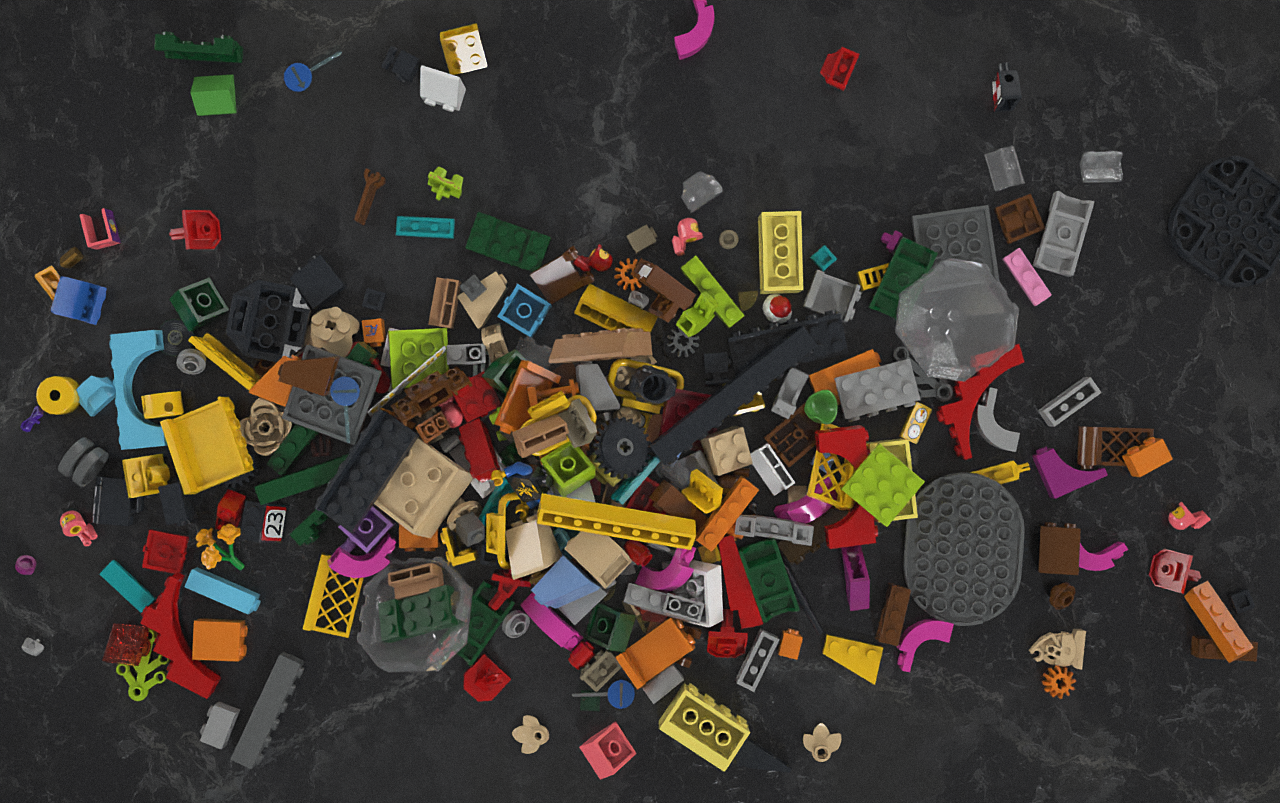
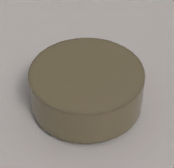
M725 230L719 237V243L724 249H733L738 243V235L733 230Z

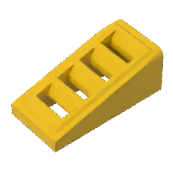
M889 263L857 272L861 291L879 286L881 282L879 270L882 269L884 275ZM872 272L876 274L878 281L876 283L874 282ZM865 274L869 276L871 283L869 285L867 284Z

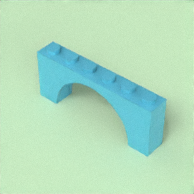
M162 330L111 334L109 345L113 358L111 365L114 369L113 385L116 389L115 405L118 410L117 424L120 431L119 444L121 445V450L168 446L161 425L144 418L135 404L132 393V381L139 364L150 354L164 350Z

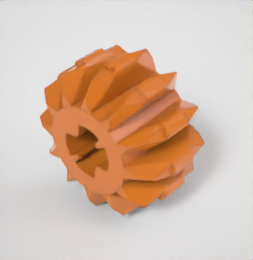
M627 258L626 266L620 261L619 264L622 269L615 268V271L621 274L615 275L614 278H622L617 285L620 286L625 283L624 290H627L628 285H631V291L635 290L634 284L638 288L642 287L638 282L639 280L634 276L632 280H629L628 276L625 277V273L628 274V270L633 271L637 264V259H634L633 264H630V259Z
M1055 665L1054 670L1049 667V674H1043L1047 678V680L1042 681V684L1046 685L1044 690L1050 692L1052 697L1057 695L1058 698H1063V693L1070 696L1068 690H1075L1071 685L1076 682L1074 678H1071L1073 672L1068 671L1067 667L1060 668L1058 665ZM1057 679L1062 681L1061 684L1056 683Z

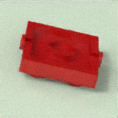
M485 371L471 378L468 377L473 386L466 385L457 391L458 395L453 393V397L466 423L480 416L482 418L488 415V412L502 406L494 389L482 377Z
M150 529L147 543L143 547L145 554L142 568L173 574L179 572L182 574L189 536Z

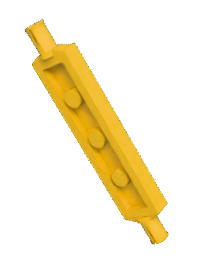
M1008 461L969 473L984 475L999 484L1018 480L1019 473L1030 470V467H1027L1029 466L1028 462L1017 465L1014 461Z

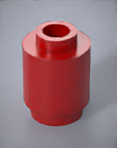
M628 540L624 545V551L637 565L644 567L652 559L653 555L650 553V550L640 541Z
M581 641L571 652L568 661L578 670L581 667L584 668L596 654L594 652L595 647L589 641Z

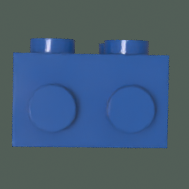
M62 276L58 282L51 312L56 315L97 325V321L101 316V307L106 298L107 288Z

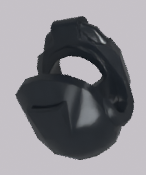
M643 365L631 374L629 389L637 401L660 404L675 396L677 385L665 371L650 365ZM664 382L663 391L661 392V394L656 396L661 389L662 383Z

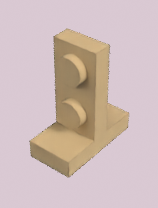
M500 323L482 328V341L486 345L491 363L509 353Z

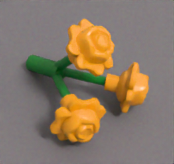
M227 524L217 531V537L223 539L229 545L230 554L216 544V541L212 538V528L209 530L202 529L197 533L195 537L198 541L197 547L206 544L210 546L206 547L205 551L201 554L202 564L207 569L215 568L217 562L221 560L231 562L238 570L244 568L245 564L234 556L233 549L235 538L241 535L240 528Z

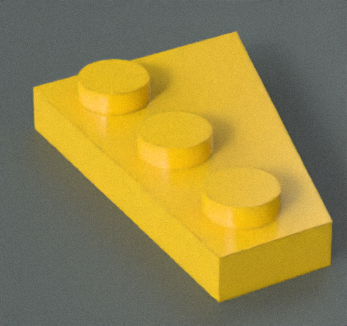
M826 634L822 653L875 685L883 647Z

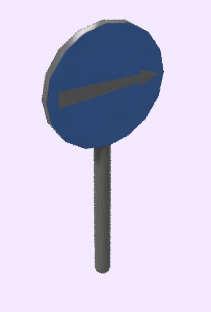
M617 680L609 686L607 692L572 693V697L607 696L612 706L622 709L632 703L635 692L631 683L626 680Z

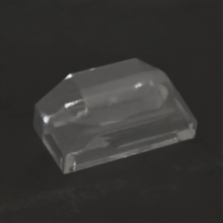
M699 171L683 182L684 189L681 198L690 212L693 213L722 193L723 189L713 175H706Z

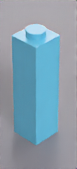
M198 567L191 570L185 584V588L246 614L256 611L261 602L258 600L260 594Z

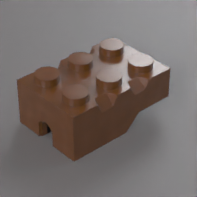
M807 401L801 404L794 414L790 415L789 419L785 418L762 437L769 443L773 451L787 467H791L816 445L815 431L821 429V424L812 421L805 413L804 407Z

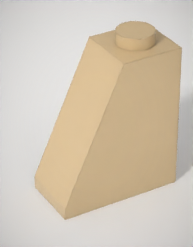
M494 272L483 279L481 283L487 290L473 302L464 292L457 296L479 330L484 327L508 290L506 287L508 281L503 274L499 275L497 272Z

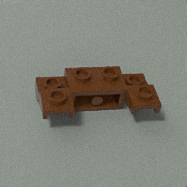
M458 366L442 375L437 370L404 390L407 396L392 404L391 408L403 425L407 426L406 422L417 415L419 418L422 417L424 413L454 396L453 393L458 395V390L466 385L470 387L473 385Z

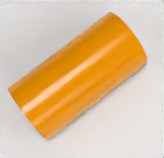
M51 265L35 274V278L50 298L54 300L60 275Z

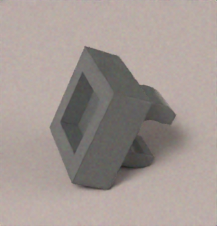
M475 274L459 286L472 302L487 290Z

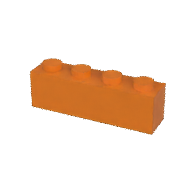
M740 476L721 501V506L713 511L697 532L696 541L712 552L759 489L743 476Z
M1208 581L1192 588L1184 596L1229 663L1246 655L1254 648Z

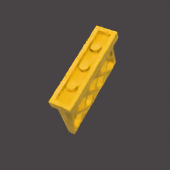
M207 332L203 338L191 336L188 340L196 349L201 351L249 391L260 380L255 375L254 368Z
M821 424L820 430L840 427L833 424ZM816 450L807 496L831 504L839 510L852 509L854 500L841 488L855 472L853 466L847 459L841 465L837 454L830 453L831 456L825 459L823 453ZM833 458L837 468L831 471L827 461ZM822 464L827 472L823 477L819 473V466ZM839 470L841 481L837 483L833 473ZM827 477L830 478L833 484L829 489H827L823 481ZM818 483L823 490V493L820 495L814 493L815 486ZM834 489L838 494L837 501L833 500L829 493Z
M322 552L303 630H314L349 638L363 578H359L358 584L355 581L358 578H351V580L341 585L336 577L339 573L336 572L334 574L327 563L332 555ZM334 577L339 587L329 592L326 582ZM353 582L357 588L356 592L348 596L343 587ZM341 589L346 598L336 603L331 594ZM329 596L334 606L325 611L321 602ZM348 600L352 609L344 615L339 605ZM337 608L341 617L332 622L327 613ZM325 615L330 623L325 627L316 626L317 619ZM344 619L347 624L346 632L338 631L334 624Z

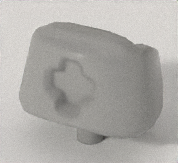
M631 291L628 303H633L642 310L648 304L649 298L638 291Z
M28 637L25 639L22 649L30 655L38 656L44 650V646L39 643V639L35 641Z

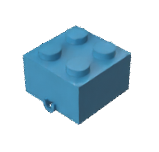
M517 284L510 297L507 296L505 299V305L497 317L532 338L552 305Z

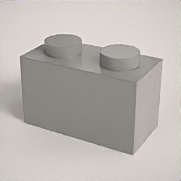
M220 701L214 706L211 705L207 713L209 717L207 724L204 723L200 731L202 735L200 741L223 749L228 743L240 709Z

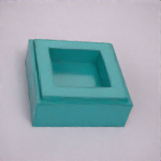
M825 245L810 257L821 271L827 269L837 260Z

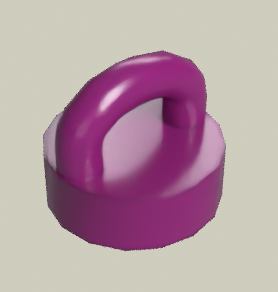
M29 555L20 556L15 564L17 572L24 575L33 574L36 568V560Z

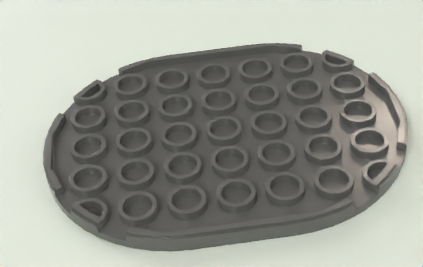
M969 472L952 473L942 476L928 484L917 495L918 518L907 519L904 550V577L907 588L911 589V595L918 606L935 619L953 623L957 626L982 624L1001 614L1012 602L1019 589L1022 575L1025 528L1022 512L1011 493L989 477Z

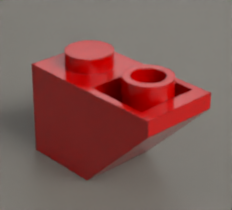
M230 489L227 490L218 504L215 529L221 530L222 526L232 524L237 528L245 508V495Z

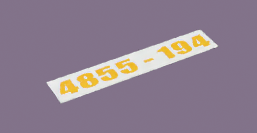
M443 346L368 411L370 417L447 351L446 347Z

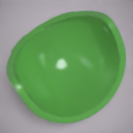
M821 390L812 394L805 404V413L816 423L831 424L835 420L838 410L834 394L829 390Z

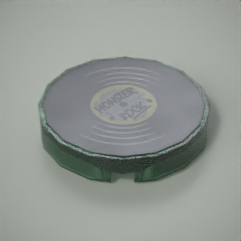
M170 319L160 325L158 330H162L164 350H161L163 353L178 357L181 351L193 349L194 345L188 340L191 336L196 337L195 330L189 332L182 319Z

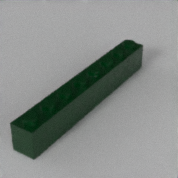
M358 342L346 358L370 366L379 353L365 342ZM296 424L267 465L280 476L290 473L320 432Z

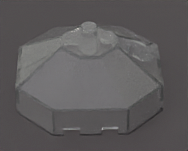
M948 258L939 262L899 294L895 333L927 376L965 382L981 368L990 367L1002 355L1015 347L1019 308L1015 302L1012 303L1007 297V291L999 280L996 281L990 273L991 269L987 264Z
M434 557L433 559L409 558V560L405 561L391 559L390 563L364 586L365 605L361 606L359 621L362 622L361 632L357 634V641L374 663L389 673L440 671L467 644L473 588L452 564L442 557ZM428 563L442 567L444 585L454 587V592L450 599L452 613L457 619L458 625L393 643L382 641L378 603L395 599L394 587L388 584V573Z

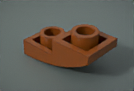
M440 411L415 428L426 444L450 429L451 426L442 411Z

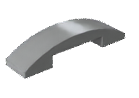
M740 515L736 520V535L762 536L812 546L814 526L787 519L756 515Z

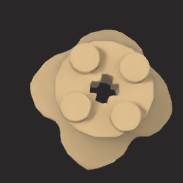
M338 307L320 310L311 317L304 346L306 347L309 344L318 348H325L328 352L346 357L352 348V335L357 334L360 324L352 315L342 312Z
M258 398L253 403L250 417L240 421V430L247 444L252 445L258 454L266 456L280 447L291 431L292 422L282 419L284 412L279 411L273 402L264 398ZM267 425L270 426L269 431L265 432L264 428H267Z

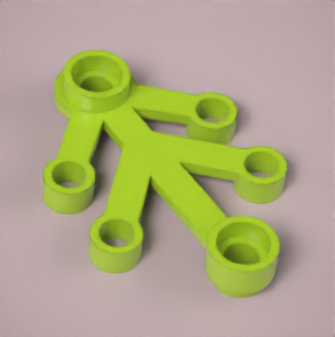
M146 628L142 634L145 643L141 661L135 654L134 647L131 644H125L120 649V653L128 657L137 671V680L129 671L130 666L127 663H121L116 667L117 673L123 675L130 686L128 690L129 696L135 701L145 699L148 695V689L167 679L165 671H158L155 673L154 678L145 682L146 674L160 665L171 661L168 658L167 661H163L162 655H159L156 660L149 663L153 642L159 634L150 628ZM148 632L152 633V639L147 637ZM125 647L130 649L129 653L124 651ZM121 666H124L126 668L125 672L121 671ZM158 674L163 675V680L158 679ZM136 688L140 690V695L135 693Z

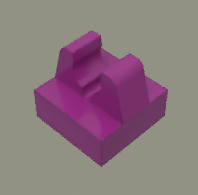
M896 230L893 235L884 232L881 240L887 244L888 252L893 254L901 236H903L902 233Z

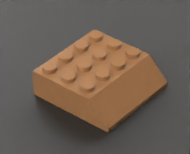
M621 328L613 331L603 330L595 333L585 332L576 335H562L563 339H556L554 342L549 363H580L582 361L652 355L650 332H643V328Z

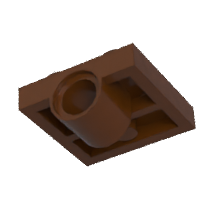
M1031 194L994 208L1008 244L1045 229Z

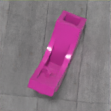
M693 0L698 16L696 26L690 32L674 37L679 60L700 51L711 36L714 24L713 5L705 7L707 0Z
M829 477L823 480L827 489L833 486ZM818 483L815 486L814 493L820 495L823 493V490ZM834 489L829 493L832 499L837 501L838 494ZM806 495L795 502L776 506L774 513L777 518L806 524L824 514L833 505Z
M386 533L374 550L361 556L352 555L339 546L327 563L331 569L343 576L351 578L368 577L380 572L390 563L387 554L394 550L396 541L392 535Z
M1118 541L1100 552L1089 553L1080 543L1079 567L1093 571L1112 568L1115 565L1111 559L1115 560L1124 555L1123 552L1128 549L1125 543Z
M693 546L691 550L677 548L671 563L662 571L651 567H642L635 583L659 592L676 590L690 578L694 571L689 564L694 557L696 548Z
M532 592L520 604L521 607L553 641L571 651L583 639L582 635L562 620L550 606L547 608L544 604L538 603L534 599L535 594Z
M930 618L918 621L908 627L901 635L898 646H896L899 650L903 651L898 657L899 668L910 673L915 651L924 641L936 639L949 643L954 624Z

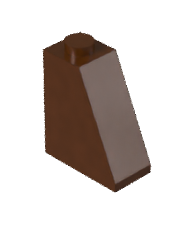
M330 356L284 362L278 370V375L280 376L278 381L326 396L329 394L340 357Z

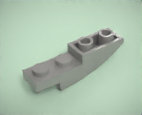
M628 583L623 600L624 603L640 607V609L695 623H700L705 605L632 583Z

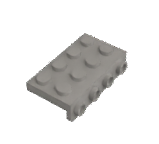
M910 359L834 378L843 411V419H848L849 422L859 420L860 415L867 414V417L878 415L880 410L885 409L886 412L897 410L899 405L904 404V407L916 405L915 401L920 400Z

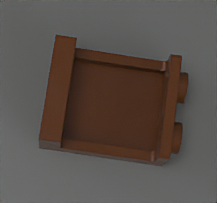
M1045 522L1044 525H1040L1039 573L1079 575L1081 529L1076 527V524L1064 523V527L1056 526V523Z

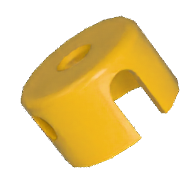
M53 376L46 378L37 389V402L42 410L49 414L65 415L72 413L80 405V398L76 391L79 385L70 377ZM52 390L60 392L59 400H51L50 393Z
M181 391L141 396L145 419L178 416L184 413Z

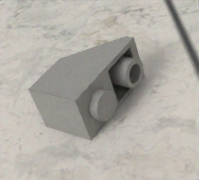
M484 344L447 345V365L466 366L486 363V345Z

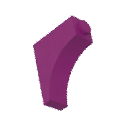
M1046 446L1036 450L1037 454L1032 455L1050 498L1056 499L1108 475L1105 468L1100 467L1086 471L1074 469L1064 463L1053 448L1047 449Z
M861 545L842 547L841 553L846 580V594L850 611L869 609L870 579Z

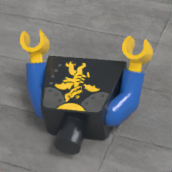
M523 462L513 463L504 468L502 472L494 470L491 474V480H494L495 486H500L503 483V477H505L521 501L526 502V504H518L515 514L522 511L520 519H524L527 516L529 508L533 509L539 504L541 494H548V490L554 484L553 477L546 476L540 466Z

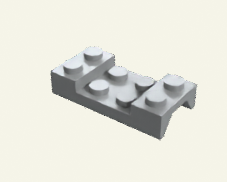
M1060 191L1053 193L1048 210L1050 213L1040 247L1037 248L1033 267L1068 277L1074 275L1094 201L1072 198Z

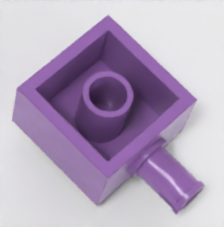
M374 504L354 534L341 525L339 526L348 536L347 540L340 547L350 553L358 545L368 553L389 532L396 522Z

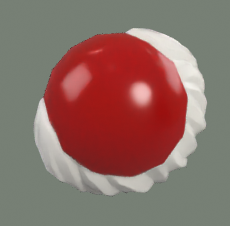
M771 294L764 301L762 309L768 321L783 324L792 315V305L786 297L779 294Z

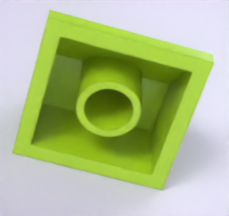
M570 441L540 459L548 476L553 477V485L562 497H566L595 478V466L580 447L574 448Z

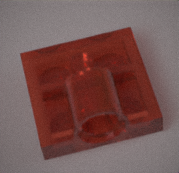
M114 623L102 661L139 666L141 657L147 656L151 650V643L147 639L150 629L145 626Z

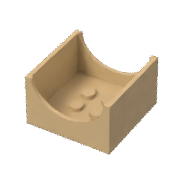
M419 435L374 504L412 534L431 538L473 480L470 471L447 458L429 443L425 444Z

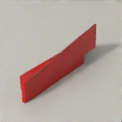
M725 536L718 544L730 611L738 610L741 629L760 626L763 624L734 537Z

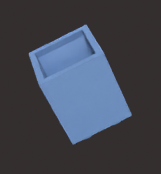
M563 555L531 591L535 594L534 599L538 603L544 604L547 608L551 606L556 609L599 590L600 586L574 561Z

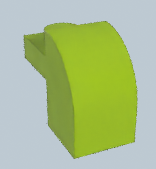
M706 291L701 293L694 306L683 312L676 325L688 337L695 335L714 318V312L719 303Z

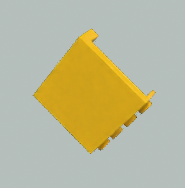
M218 397V400L175 419H165L160 422L184 495L196 494L254 470L252 465L253 459L248 453L246 439L242 436L240 430V421L236 418L234 404L229 397Z

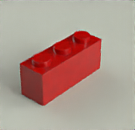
M478 418L459 427L461 434L459 435V440L465 447L464 456L470 462L471 468H469L471 476L481 483L490 480L492 472L494 470L501 471L487 425Z

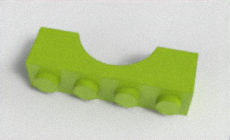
M697 256L681 267L680 270L700 293L706 291L719 303L715 313L728 329L744 317V314Z

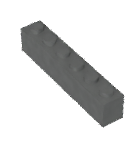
M282 652L279 655L230 760L250 769L256 764L259 765L264 757L262 751L264 747L267 748L272 740L270 734L272 730H276L280 723L278 717L281 712L284 713L288 706L286 700L295 691L297 686L294 684L296 678H300L305 669L302 667L303 660L286 652Z

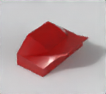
M841 47L839 51L827 55L820 74L826 79L827 84L844 91L860 54Z

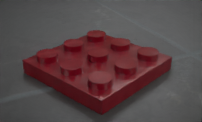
M676 389L675 396H672L670 400L664 403L659 436L711 395ZM717 428L710 429L708 434L717 432ZM696 440L690 450H701L704 452L701 441Z

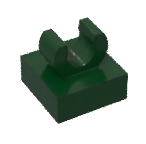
M514 441L499 453L503 458L501 462L505 467L524 460L518 454Z

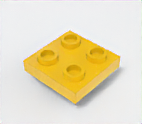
M163 454L122 460L128 498L159 493L158 487L168 485L167 481L170 478L168 466L164 464Z

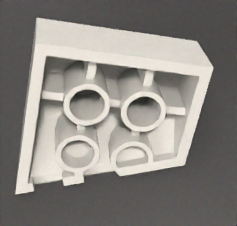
M692 560L689 566L694 569L693 573L681 587L673 590V593L676 596L705 605L700 623L680 620L711 627L723 621L721 566ZM671 561L662 562L663 569H666Z

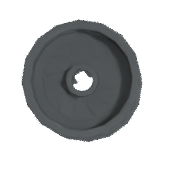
M83 437L72 445L59 464L58 471L66 477L72 476L74 483L84 487L98 475L104 467L109 454L100 447L94 449V443L88 438Z

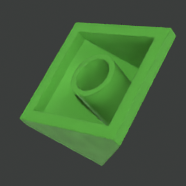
M234 75L194 77L190 93L198 116L236 113Z

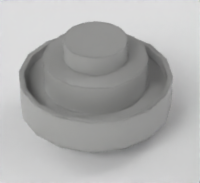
M185 349L177 357V366L184 373L199 374L206 367V357L201 351L196 349Z
M521 610L509 613L503 620L502 630L510 638L521 636L529 627L530 620L528 615Z

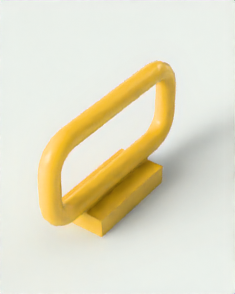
M626 358L614 361L610 367L607 382L614 395L621 397L620 404L622 406L659 414L661 406L664 407L665 402L660 404L639 402L631 391L617 388L615 386V378L620 366L635 369L643 365L653 366L668 373L669 377L675 378L677 381L676 389L683 390L684 388L683 376L676 370Z
M560 391L527 409L532 418L526 421L521 428L568 408L572 401L580 399L581 403L585 405L591 421L596 423L597 416L591 402L586 397L575 395L567 399L564 393ZM566 435V440L554 444L550 447H547L543 450H540L536 453H533L532 455H545L550 451L560 447L561 445L569 442L570 440Z
M515 492L507 493L500 499L498 513H486V552L497 554L498 563L503 569H511L510 561L507 562L505 560L506 504L511 500L519 499L521 501ZM529 509L527 510V516L521 519L523 523L527 522L526 518L529 517Z

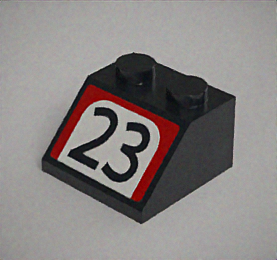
M251 499L245 501L240 539L255 542L283 543L289 505L272 502L260 505L259 500Z

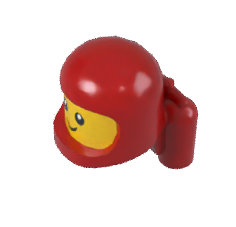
M598 244L589 257L581 255L573 260V264L584 272L590 271V266L599 272H604L612 265L613 257L610 253L608 254L601 249L602 245Z

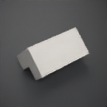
M766 442L750 453L752 465L774 496L795 484V481L769 443Z

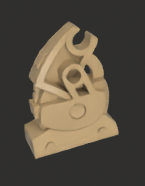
M1073 629L1072 633L1061 631V633L1053 634L1049 632L1039 637L1031 646L1029 652L1033 654L1035 651H1039V656L1034 657L1037 662L1044 660L1052 665L1056 664L1061 667L1071 665L1082 670L1086 631Z

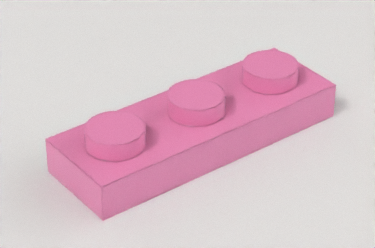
M1020 248L1002 259L1034 306H1037L1052 295Z

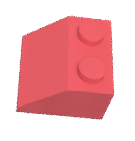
M613 722L596 733L579 747L599 779L614 775L637 754L617 722Z

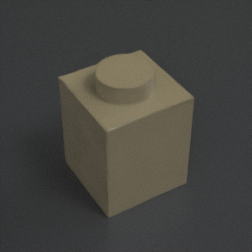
M646 224L627 235V240L634 252L638 254L656 243L655 238L657 234L652 227L648 228Z

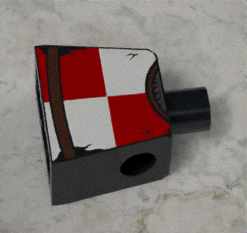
M1009 63L998 64V72L992 81L994 112L1013 111L1022 98L1018 71L1010 70Z

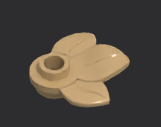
M525 715L523 716L524 725L515 728L512 731V735L515 740L523 743L522 753L530 754L536 752L540 745L548 741L549 731L546 727L539 724L537 718ZM537 732L541 734V738L537 737Z
M819 723L814 728L813 735L804 734L803 744L807 750L812 752V756L816 761L824 762L830 758L831 752L839 748L841 734H830L827 727L823 723ZM819 749H824L822 755L818 754Z

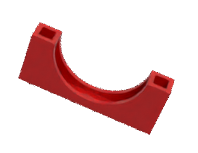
M861 425L815 431L816 450L820 453H833L844 457L850 462L855 471L870 454L866 441H869L868 430H865V427ZM855 502L851 511L843 519L834 524L824 526L826 545L830 549L876 543L878 528L877 525H874L875 517Z

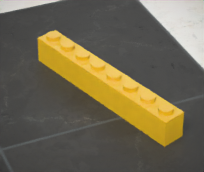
M543 493L541 494L538 506L537 524L688 550L692 549L696 538V523L692 519Z

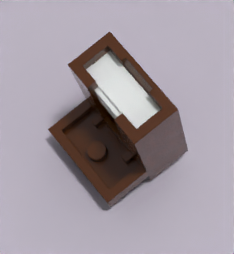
M641 258L631 272L632 276L658 294L647 310L658 318L669 323L675 317L678 308L685 311L693 303L696 295L657 265Z

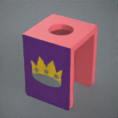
M106 208L101 210L109 239L97 241L91 216L80 214L86 243L89 248L97 250L121 243L113 211Z

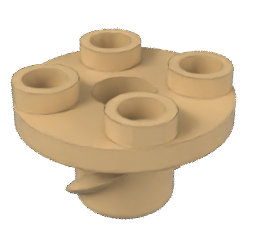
M459 498L450 511L447 526L451 531L456 532V518L470 512H474L479 518L483 510L482 506L477 501L465 502L463 498Z

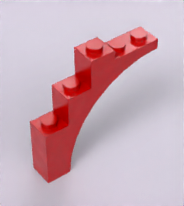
M1019 344L971 357L970 367L976 376L955 381L953 391L956 398L959 397V400L938 406L939 411H936L937 418L943 425L951 424L949 432L952 439L955 438L956 446H954L957 457H960V459L972 458L969 431L972 414L978 399L987 386L1000 374L1024 363Z
M177 572L167 578L164 584L166 587L164 593L158 596L156 602L144 608L141 614L143 619L140 624L159 633L154 640L156 645L153 651L172 660L166 669L169 671L166 678L207 699L214 693L221 676L208 669L200 660H192V650L182 633L178 615L179 592L185 575Z

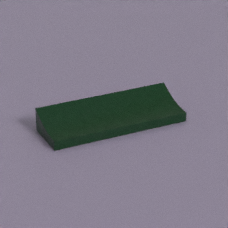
M349 454L260 483L254 487L260 505L327 484L336 475L339 465L346 460Z

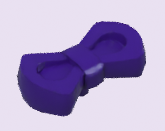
M36 406L32 415L22 422L20 428L25 432H30L35 423H40L38 419L43 416L44 410Z

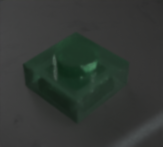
M581 690V693H600V691ZM600 696L581 697L580 710L599 711Z

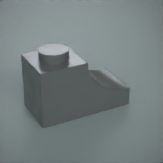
M474 512L456 518V545L460 550L485 539V526Z

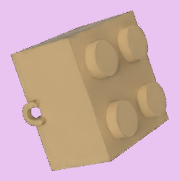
M732 426L708 434V436L701 440L704 451L703 455L713 475L719 476L753 464L743 427Z

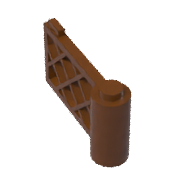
M1078 426L1077 465H1081V469H1093V465L1126 466L1125 462H1122L1118 455L1124 450L1127 452V447L1133 441L1139 446L1143 445L1137 437L1142 432H1148L1147 439L1154 437V429ZM1102 431H1108L1113 438L1105 443L1102 440ZM1123 432H1127L1131 437L1125 444L1118 438ZM1115 440L1122 446L1116 453L1109 447ZM1107 450L1112 457L1107 462H1101V454Z

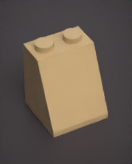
M537 514L526 518L527 522L523 523L522 520L512 523V528L505 531L513 580L543 570L562 557L551 527L537 524Z
M580 531L576 537L571 538L564 548L605 589L632 562L626 552L606 535Z

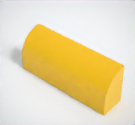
M589 284L574 312L610 331L621 328H643V332L651 333L658 318L592 284Z

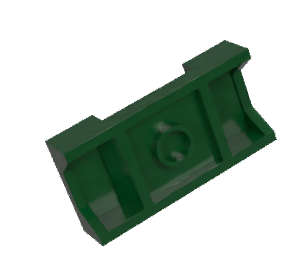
M172 32L155 34L154 50L164 51L165 58L231 63L243 62V47L231 36L222 35L220 38H214V45L209 42H201L200 45H197L191 41H181Z
M478 212L465 248L533 272L541 267L546 250L551 242V237Z
M901 236L893 252L892 259L868 307L905 323L938 253Z
M315 510L289 535L299 546L312 544L320 537L318 533L322 529L318 525L324 523L329 517L322 511Z
M767 538L738 548L763 623L768 622L773 616L788 611H800L775 538Z
M486 579L457 618L458 625L451 627L440 643L441 646L451 649L461 656L470 666L475 662L516 602V600L509 597L498 610L492 609L488 604L498 592V588Z
M443 585L429 589V592L401 600L392 599L378 603L382 641L393 643L457 626L458 621L452 613L450 599L454 592V587Z

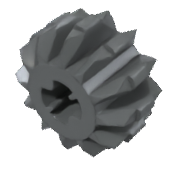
M679 327L678 333L675 329H671L675 337L667 336L668 339L673 340V342L667 343V346L674 345L675 347L670 352L674 353L678 349L677 357L681 356L682 351H684V356L688 357L687 350L689 349L694 354L695 350L691 346H699L698 343L693 342V340L699 339V336L688 337ZM680 336H683L684 339H688V343L686 342V346L678 344Z

